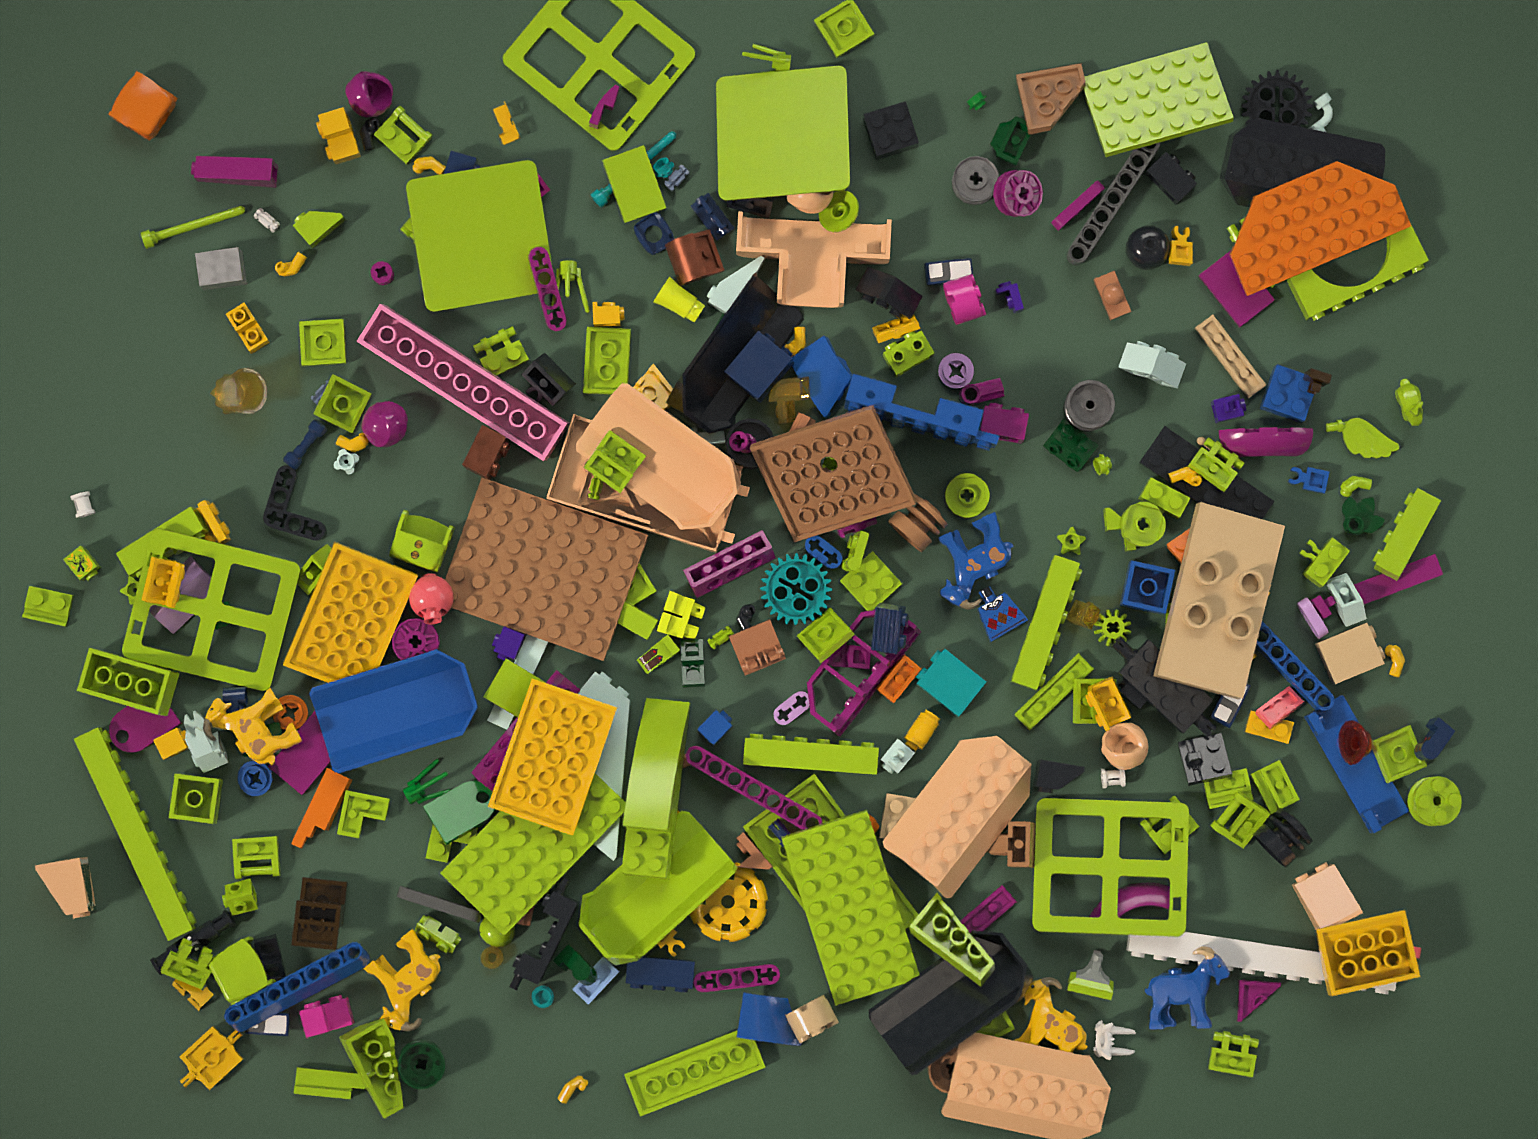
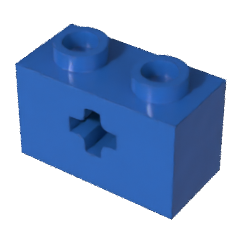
M715 710L698 730L715 745L732 727L730 724L732 719L723 710L720 713Z

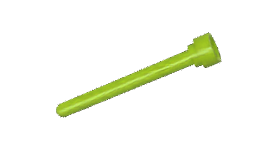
M238 206L158 232L146 230L141 232V237L145 248L155 247L154 244H157L159 240L245 213V208Z

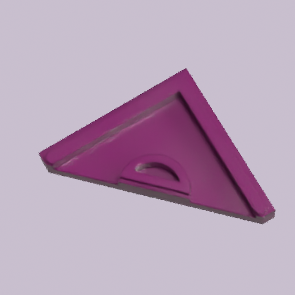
M874 517L836 530L838 536L844 538L846 534L856 533L866 527L877 524V520Z
M1239 980L1237 1022H1242L1245 1017L1281 987V983Z

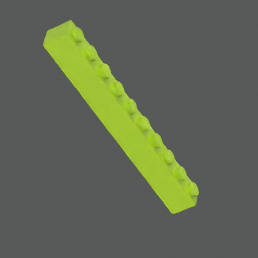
M97 727L74 738L167 940L171 941L196 929L194 925L197 923L192 911L188 912L185 906L187 903L186 897L182 891H178L175 885L178 883L174 872H169L166 866L168 859L164 851H159L156 844L159 842L157 835L153 830L150 831L147 825L149 818L144 810L141 811L137 804L140 802L136 791H131L128 783L131 782L126 770L122 771L119 762H121L120 756L116 750H112L109 744L112 740L108 731H103L102 727Z

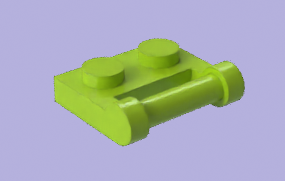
M399 106L374 133V136L408 165L431 140L433 135L421 128L405 113L406 110ZM399 119L420 138L417 143L395 125Z
M858 531L853 536L850 535L847 543V548L850 549L849 554L841 562V567L844 571L859 569L870 533Z
M1237 790L1233 795L1234 799L1218 820L1212 822L1211 827L1244 849L1252 839V834L1262 826L1270 813ZM1241 804L1245 805L1246 807L1229 829L1226 828L1224 825Z
M1175 795L1169 799L1172 803H1181ZM1190 814L1188 835L1199 827ZM1161 818L1142 820L1140 825L1162 853L1166 854L1171 850V820L1157 832L1152 827L1162 820ZM1175 829V841L1181 842L1183 840V829Z
M278 836L232 839L235 879H242L243 876H280ZM271 859L272 866L243 868L241 862Z

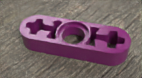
M1097 180L1062 211L1051 224L1058 231L1061 230L1102 193L1105 187Z

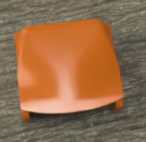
M136 71L135 75L119 93L108 115L126 128L151 141V139L156 137L172 113L178 98L142 73Z

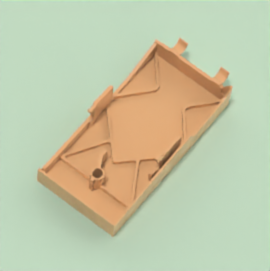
M573 414L546 497L547 500L717 553L721 541L733 543L735 534L726 532L724 529L734 498L712 526L682 530L672 519L626 486L619 493L603 482L602 491L599 493L600 499L589 498L588 493L590 494L591 492L589 488L594 476L584 468L588 459L576 451V443L592 420ZM735 465L741 479L743 467ZM740 485L737 494L747 497L750 487Z

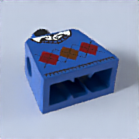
M990 586L979 592L985 604L977 610L990 642L1028 620L1006 593L996 597Z

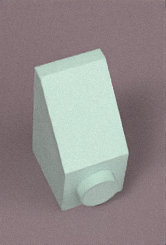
M1347 573L1331 578L1326 582L1330 594L1336 601V604H1334L1346 627L1367 619L1363 600Z

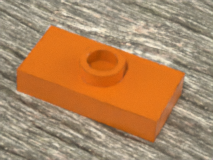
M902 654L875 689L890 702L895 703L921 668L906 655Z

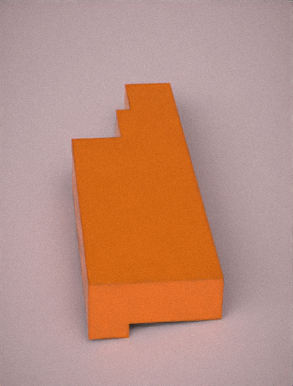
M329 768L326 769L291 844L302 849L307 838L313 837L317 827L329 831L344 799L345 791L349 789L353 779L340 773L338 774Z

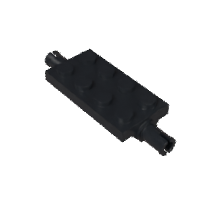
M1121 636L1115 639L1116 642H1113L1111 647L1124 658L1125 662L1118 674L1181 733H1185L1194 724L1206 737L1212 734L1211 730L1214 731L1216 726L1203 715V711L1213 700L1202 689L1153 676L1160 650L1150 640H1146L1138 649H1133Z

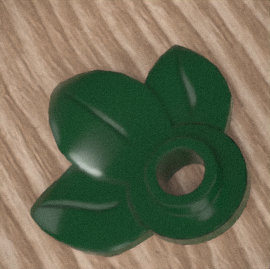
M1351 497L1344 501L1342 505V513L1345 517L1343 529L1348 535L1358 536L1362 532L1373 533L1383 525L1384 518L1373 515L1375 511L1373 497L1364 498L1358 503ZM1351 521H1355L1358 526L1356 529H1352L1350 527Z

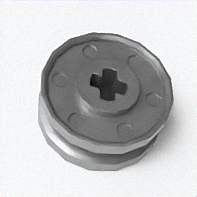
M980 156L968 157L962 160L955 168L952 177V188L962 202L970 205H981L993 197L994 185L999 178V174L995 165L987 158ZM973 176H976L977 180L981 181L978 182V185L973 184Z

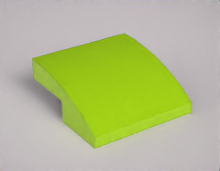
M609 429L584 468L621 493L646 455Z
M505 659L486 691L484 698L512 715L519 717L531 680L544 681L510 660Z

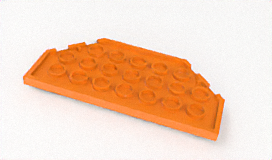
M1335 161L1255 195L1244 218L1237 240L1232 247L1230 257L1246 296H1249L1411 227V223L1394 184Z

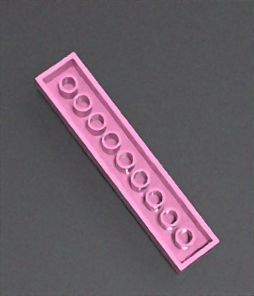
M379 304L357 340L358 343L506 436L542 461L548 460L570 425L565 419L385 304Z

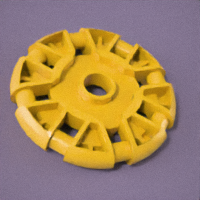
M735 862L737 870L734 874V880L728 879L706 899V904H700L690 913L693 923H697L702 929L701 932L713 940L721 941L722 939L729 940V942L743 940L749 937V933L755 928L758 929L766 917L768 910L766 909V900H768L766 887L762 879L759 880L754 874L755 871L751 868L738 867L741 863ZM746 880L752 885L748 891L742 885ZM726 895L732 896L735 900L731 908H725L721 903L722 898ZM750 899L757 900V908H750ZM708 913L714 919L709 924L703 918ZM746 916L750 922L743 927L739 921ZM722 924H731L730 931H722Z

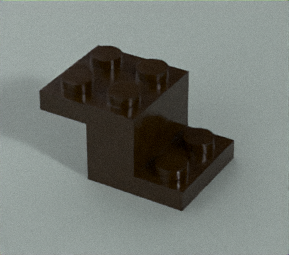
M302 877L300 900H296L291 945L337 950L339 929L343 926L348 882Z

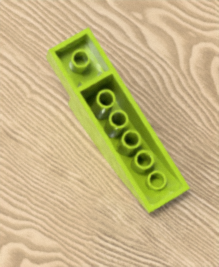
M646 698L636 740L623 818V826L627 828L621 873L624 875L666 880L670 878L690 702Z

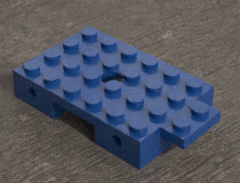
M856 374L852 375L844 409L848 410L847 413L873 405L880 421L891 422L890 426L903 429V426L912 428L911 431L921 435H924L925 432L932 433L933 438L943 441L946 438L955 440L954 444L967 447L968 444L976 443L977 448L987 451L995 448L998 443V435L978 430L984 410L940 398L935 413L932 415L893 404L892 400L896 385Z

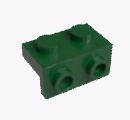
M1065 419L1060 422L1043 445L1051 454L1058 457L1076 472L1080 471L1099 446Z

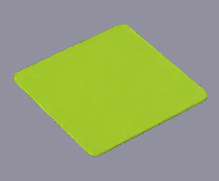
M830 66L724 76L718 79L716 83L718 193L721 199L728 201L842 191L849 187L847 72L844 67Z
M524 160L416 178L408 181L406 192L424 301L428 310L435 312L538 294L528 254L531 249L542 247L547 250L550 261L551 255L537 168L534 162ZM538 250L535 251L536 255L533 256V260H537L539 263V267H535V270L548 269V265H542L541 262L544 254H540ZM547 272L539 274L538 280L541 284L546 285L550 282L551 278Z

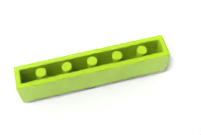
M1057 555L1053 556L1010 682L1033 690H1037L1038 686L1043 687L1046 674H1043L1045 665L1050 666L1053 653H1050L1053 644L1057 645L1061 634L1057 632L1059 624H1064L1068 614L1067 611H1064L1067 602H1072L1075 593L1072 590L1074 581H1079L1082 569H1079L1080 563Z
M750 734V738H745L743 765L877 775L879 748H875L874 743L861 742V746H852V741L839 740V745L830 744V740L817 739L816 743L807 742L808 738L794 737V741H785V736L772 735V740L763 739L761 734Z

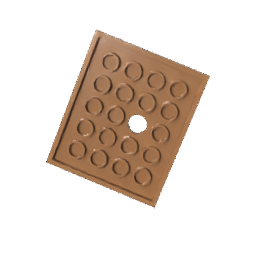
M873 405L765 439L750 446V450L794 542L916 505L917 499ZM824 457H832L837 461L838 467L830 471L828 468L822 467L821 460Z

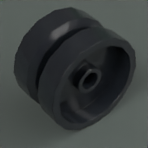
M750 418L740 420L731 427L727 434L726 448L728 456L734 460L736 465L742 466L743 469H757L759 467L752 452L747 454L733 450L729 444L730 437L734 432L740 431L751 434L756 439V442L774 437L767 424L760 420Z

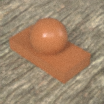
M1115 271L1093 280L1110 321L1131 312Z

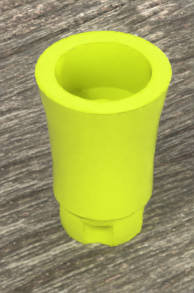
M670 276L653 301V303L675 312L684 319L686 317L692 322L696 321L705 307L703 303L697 300V297L682 288Z

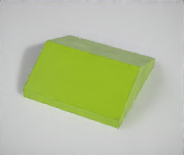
M332 374L313 414L353 433L372 393Z

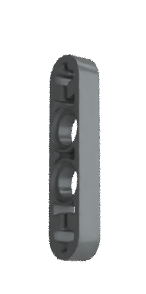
M404 886L399 887L397 897L480 923L482 914L477 909Z

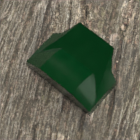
M1015 116L1011 121L1000 123L990 143L996 151L997 157L1015 166L1031 134H1028L1026 121Z

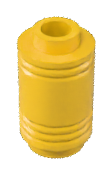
M925 709L924 712L920 713L904 737L907 741L905 745L914 751H917V749L923 750L939 726L938 722L940 719Z

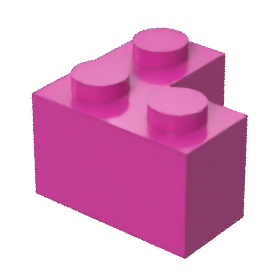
M342 995L328 998L329 1002L321 1004L319 1000L304 1005L305 1009L299 1012L306 1038L353 1025L355 1022L348 997L342 999Z

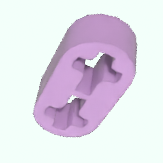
M1304 598L1299 601L1297 606L1315 636L1320 639L1329 633L1328 629L1309 599Z
M803 691L797 692L779 705L774 711L775 721L780 725H787L810 707L808 694ZM798 695L801 698L805 696L807 698L805 701L806 706L802 707L800 705L794 709L792 705L797 702L796 697ZM788 708L792 709V712L787 715L789 718L787 721L777 718L780 715L778 712L780 709L786 711Z

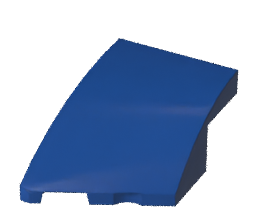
M822 336L792 357L794 361L792 367L818 410L825 418H828L831 414V408L837 400L841 399L845 388L849 386L852 373L846 361L836 355L828 337Z
M743 993L737 1038L795 1046L802 1045L797 1040L785 1016L792 1012L788 998Z

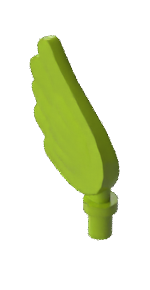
M1352 418L1345 422H1342L1340 419L1333 423H1326L1327 432H1342L1344 443L1352 454L1356 455L1359 453L1364 458H1380L1381 456L1390 457L1391 452L1399 450L1400 446L1398 443L1382 434L1373 425L1361 418Z

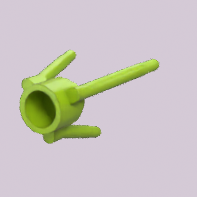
M753 44L752 47L773 56L742 52V55L746 57L772 61V68L776 70L767 72L790 70L791 55H786V52L776 51L757 44Z
M576 261L559 262V269H556L558 290L562 277V280L565 281V296L569 297L570 281H574L576 277L585 312L589 313L588 301L581 278V268H577ZM554 294L552 296L551 306H553L556 303V297Z

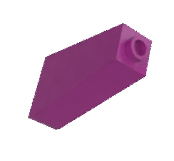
M196 156V162H192L191 174L200 182L276 188L278 165L272 158Z

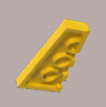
M652 364L633 388L660 408L666 410L670 407L666 401L673 388L657 367Z

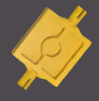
M212 1026L180 1056L189 1070V1073L180 1080L181 1083H184L183 1086L187 1087L193 1080L197 1079L209 1090L212 1089L243 1060V1057L235 1050L233 1045L243 1036L240 1032L234 1037L239 1032L235 1030L226 1037Z

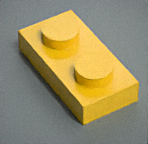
M1250 711L1244 732L1289 744L1294 722L1283 719L1273 728L1269 729L1255 714V711Z

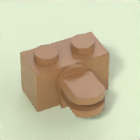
M1008 822V834H1000L987 852L991 855L1008 856V867L1034 868L1036 823Z

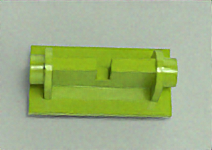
M423 915L414 930L417 932V935L425 941L430 940L435 943L436 947L442 952L453 954L456 945L462 939L458 936L459 934L445 926L442 932L438 931L442 923L429 915L428 917Z

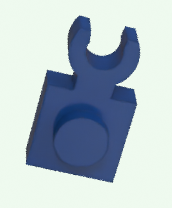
M1297 467L1290 469V471L1298 474L1297 480L1288 479V483L1296 485L1301 482L1303 483V490L1325 494L1329 471L1307 467L1306 473H1303Z

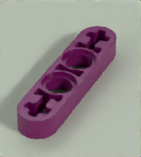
M535 247L530 250L528 260L544 319L550 330L560 331L566 325V316L550 257L546 249ZM538 250L540 254H544L541 262L542 265L547 264L548 269L535 270V267H539L538 261L533 260V256L536 255L535 251ZM542 272H547L551 278L550 282L546 285L541 284L538 280V276ZM548 293H552L556 297V303L553 306H547L544 302V297ZM559 306L560 311H555L557 318L562 319V322L556 328L555 325L550 323L553 320V314H547L546 310H552Z
M773 964L703 971L695 976L693 984L700 992L772 985L779 980L780 971ZM767 968H772V971L777 973V976H773L771 981L768 980V977H761L762 982H757L758 974L756 969H761L760 973H766ZM746 970L754 973L755 977L751 983H745L741 978L742 973ZM723 973H728L732 976V982L728 986L722 985L719 981V977ZM711 974H717L716 983L718 987L713 988V983H708L706 988H702V985L697 984L701 976H705L706 979H713Z

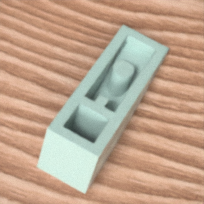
M762 256L756 258L719 282L717 287L712 286L707 295L709 298L708 304L725 314L755 272H759L765 258Z

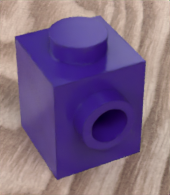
M503 626L501 634L497 633L492 643V646L495 647L494 652L498 653L497 658L502 660H510L512 658L515 660L526 635Z

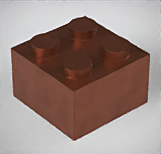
M482 425L462 465L490 480L491 476L496 477L500 469L499 461L501 457H506L511 447L508 444V438Z

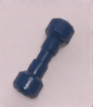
M317 419L312 420L309 424V431L304 436L303 441L293 451L287 452L284 456L283 461L291 468L298 469L302 464L301 458L307 452L308 447L318 437H323L327 432V427Z

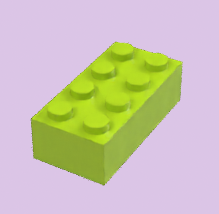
M89 648L77 691L157 715L168 716L180 673L103 650Z

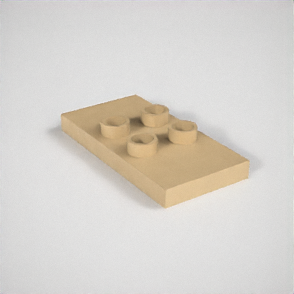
M1202 502L1196 504L1153 676L1227 697L1243 699L1285 529L1284 525Z

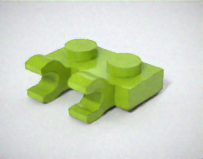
M183 938L178 952L170 951L161 968V973L202 990L211 974V970L207 965L213 957L211 954L212 949L204 946L198 961L188 958L193 948L191 946L192 941Z

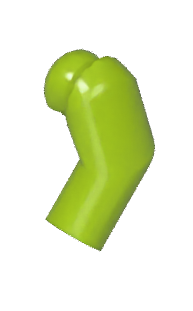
M1351 476L1342 482L1340 494L1344 497H1350L1357 488L1370 490L1372 479Z

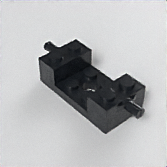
M562 877L552 894L547 893L542 903V906L545 907L543 912L559 919V921L553 922L548 932L551 938L549 942H543L538 954L541 955V958L528 951L517 955L512 965L515 968V975L509 985L510 988L518 990L524 978L537 985L541 982L579 904V901L566 896L564 893L570 882L569 880Z

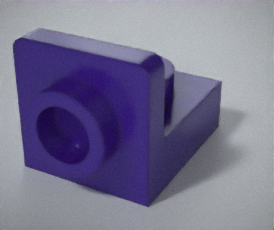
M1011 281L999 284V288L994 291L995 296L1008 293L1009 296H1006L1008 308H1013L1014 314L1022 312L1024 307L1017 283L1011 284Z

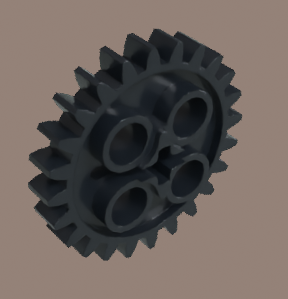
M1276 70L1275 76H1272L1270 71H1267V78L1260 74L1258 76L1260 82L1251 81L1253 89L1246 87L1245 90L1249 95H1243L1242 99L1247 101V103L1241 105V108L1247 109L1242 114V117H1249L1246 123L1254 118H1260V113L1264 111L1271 114V121H1275V108L1271 107V105L1275 103V87H1279V105H1283L1278 111L1279 122L1301 127L1300 124L1308 125L1307 120L1304 118L1312 116L1307 111V109L1313 108L1312 104L1307 103L1312 96L1305 95L1309 88L1305 87L1302 89L1300 86L1303 80L1296 83L1295 74L1288 78V71L1283 76H1280L1279 70ZM1267 89L1272 93V98L1269 101L1261 99L1260 92ZM1289 89L1293 91L1294 99L1286 101L1282 97L1284 90ZM1288 111L1293 114V122L1285 123L1282 120L1284 112Z

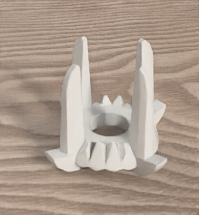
M1102 1020L1095 1025L1096 1046L1093 1047V1050L1097 1057L1103 1056L1111 1060L1114 1055L1134 1054V1050L1112 1047L1114 1045L1112 1041L1115 1040V1038H1112V1034H1136L1135 1030L1113 1026V1023L1102 1024Z

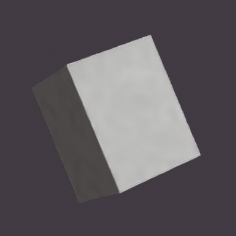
M238 247L195 253L199 286L203 290L247 284L243 253Z

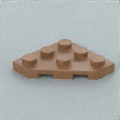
M1081 63L1016 75L1028 134L1051 131L1084 89L1085 77Z

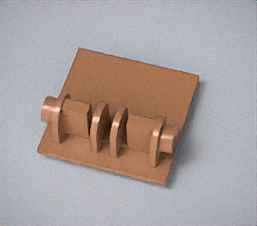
M770 619L729 636L745 676L786 659Z

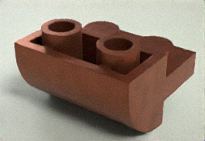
M710 229L684 235L665 245L680 286L725 271Z

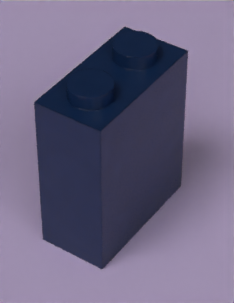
M758 331L724 372L728 378L761 403L791 368L794 361L791 357L793 354L787 348L782 346L780 349L774 344L776 340L768 333L763 335Z

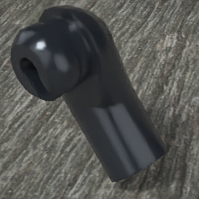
M376 118L368 119L360 129L364 151H370L375 148L372 137L380 126V122Z
M752 604L742 606L739 611L737 623L741 631L752 627L750 622L756 612Z

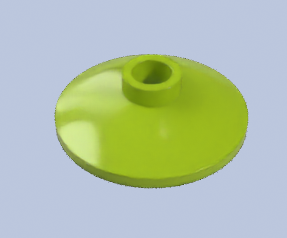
M849 191L833 192V198L829 205L822 212H819L821 225L830 232H841L849 228L858 216L859 203L857 198Z

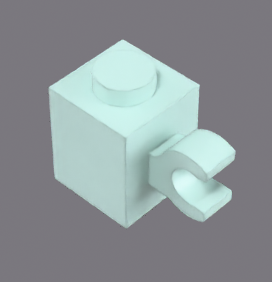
M897 739L880 759L884 762L881 766L890 774L894 771L898 774L915 752Z

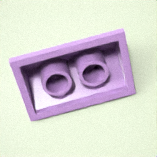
M190 556L183 563L185 565V576L181 581L179 591L181 594L204 599L208 593L211 576ZM152 605L149 610L154 618L172 634H175L194 615L157 605Z

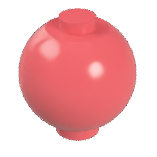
M433 573L425 574L418 579L412 587L409 596V603L413 611L418 616L424 618V623L430 625L442 622V616L449 612L454 600L453 591L449 583Z

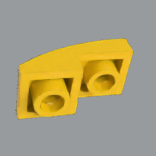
M245 302L226 313L229 321L251 354L270 343Z

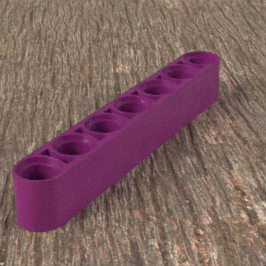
M693 746L687 750L686 760L690 765L800 829H807L806 820L810 817H815L818 819L819 824H822V820L817 814L699 746ZM693 750H700L702 753V760L698 763H694L690 759V753ZM713 761H719L722 765V769L718 774H713L709 770V765ZM732 772H737L741 776V782L738 785H732L728 781V777ZM756 783L760 786L761 791L758 796H751L748 793V786L750 784ZM773 794L780 798V804L775 808L767 804V798ZM790 806H796L799 809V816L795 819L789 818L786 814Z

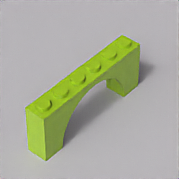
M1412 225L1386 237L1387 251L1383 266L1372 280L1364 284L1352 287L1337 286L1321 279L1312 269L1286 279L1305 319L1312 318L1313 321H1316L1326 316L1324 312L1331 308L1335 312L1345 307L1344 302L1350 299L1356 302L1364 298V293L1371 289L1373 293L1385 288L1384 283L1390 280L1395 283L1404 279V274L1412 271L1414 274L1425 268L1424 264L1429 259Z

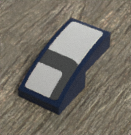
M971 258L924 263L927 285H943L947 281L973 274Z
M1246 684L1243 699L1221 695L1210 719L1230 728L1251 685Z
M278 1013L245 1030V1034L289 1036L290 1013Z

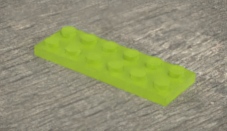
M735 1030L625 1073L624 1076L639 1115H646L766 1068L756 1041L737 1038L738 1030Z

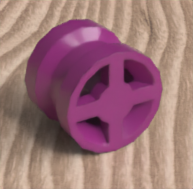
M377 262L371 268V277L377 284L383 286L392 282L394 271L387 262Z

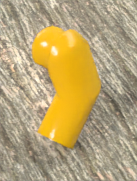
M429 156L417 158L412 168L418 174H421L426 169H431L440 175L444 173L446 166Z
M297 252L292 262H278L275 265V271L283 277L296 275L307 257Z
M794 327L795 339L784 346L793 354L791 357L802 351L806 346L805 327Z
M360 433L359 436L353 439L339 435L336 445L350 452H357L366 448L369 440L364 433Z
M1183 467L1168 473L1171 483L1184 480L1195 487L1202 483V476L1189 467Z
M1388 645L1385 648V655L1389 656L1393 662L1389 675L1400 678L1405 657L1399 646Z
M576 1076L564 1085L557 1097L558 1100L562 1103H567L576 1088L584 1091L588 1085V1080L584 1079L583 1076Z

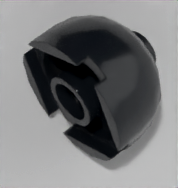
M1153 225L1135 229L1128 237L1126 243L1127 257H1129L1135 267L1142 270H1153L1161 266L1167 260L1170 252V241L1166 233Z

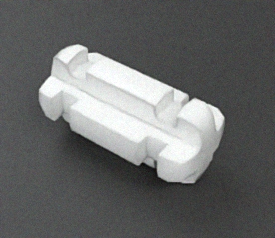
M259 208L255 212L254 217L258 218V221L266 228H270L271 232H275L279 228L280 223L278 221L275 222V219L266 211L263 212L264 210Z

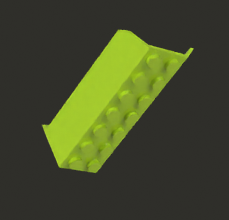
M681 811L677 814L669 880L624 875L621 873V865L592 892L582 895L579 927L603 956L614 965L638 961L736 873L737 866L689 812Z

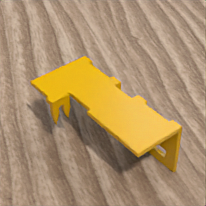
M506 103L493 109L499 125L504 133L499 134L503 145L520 139L514 122L513 125L510 119L512 117Z
M177 979L172 983V986L183 996H185L186 991L191 994L187 1000L198 1011L214 995L207 986L202 991Z

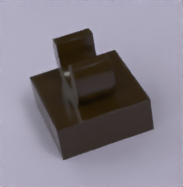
M1313 368L1307 370L1303 377L1304 381L1310 382L1307 392L1314 395L1319 393L1321 387L1330 384L1332 375Z

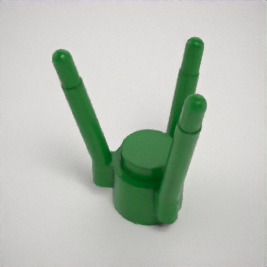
M439 759L434 760L418 776L407 783L408 786L403 789L410 804L415 802L421 804L426 800L440 797L450 791L447 789L423 796L426 794L425 789L446 777L448 772L436 776L423 785L420 782L417 783L439 763Z

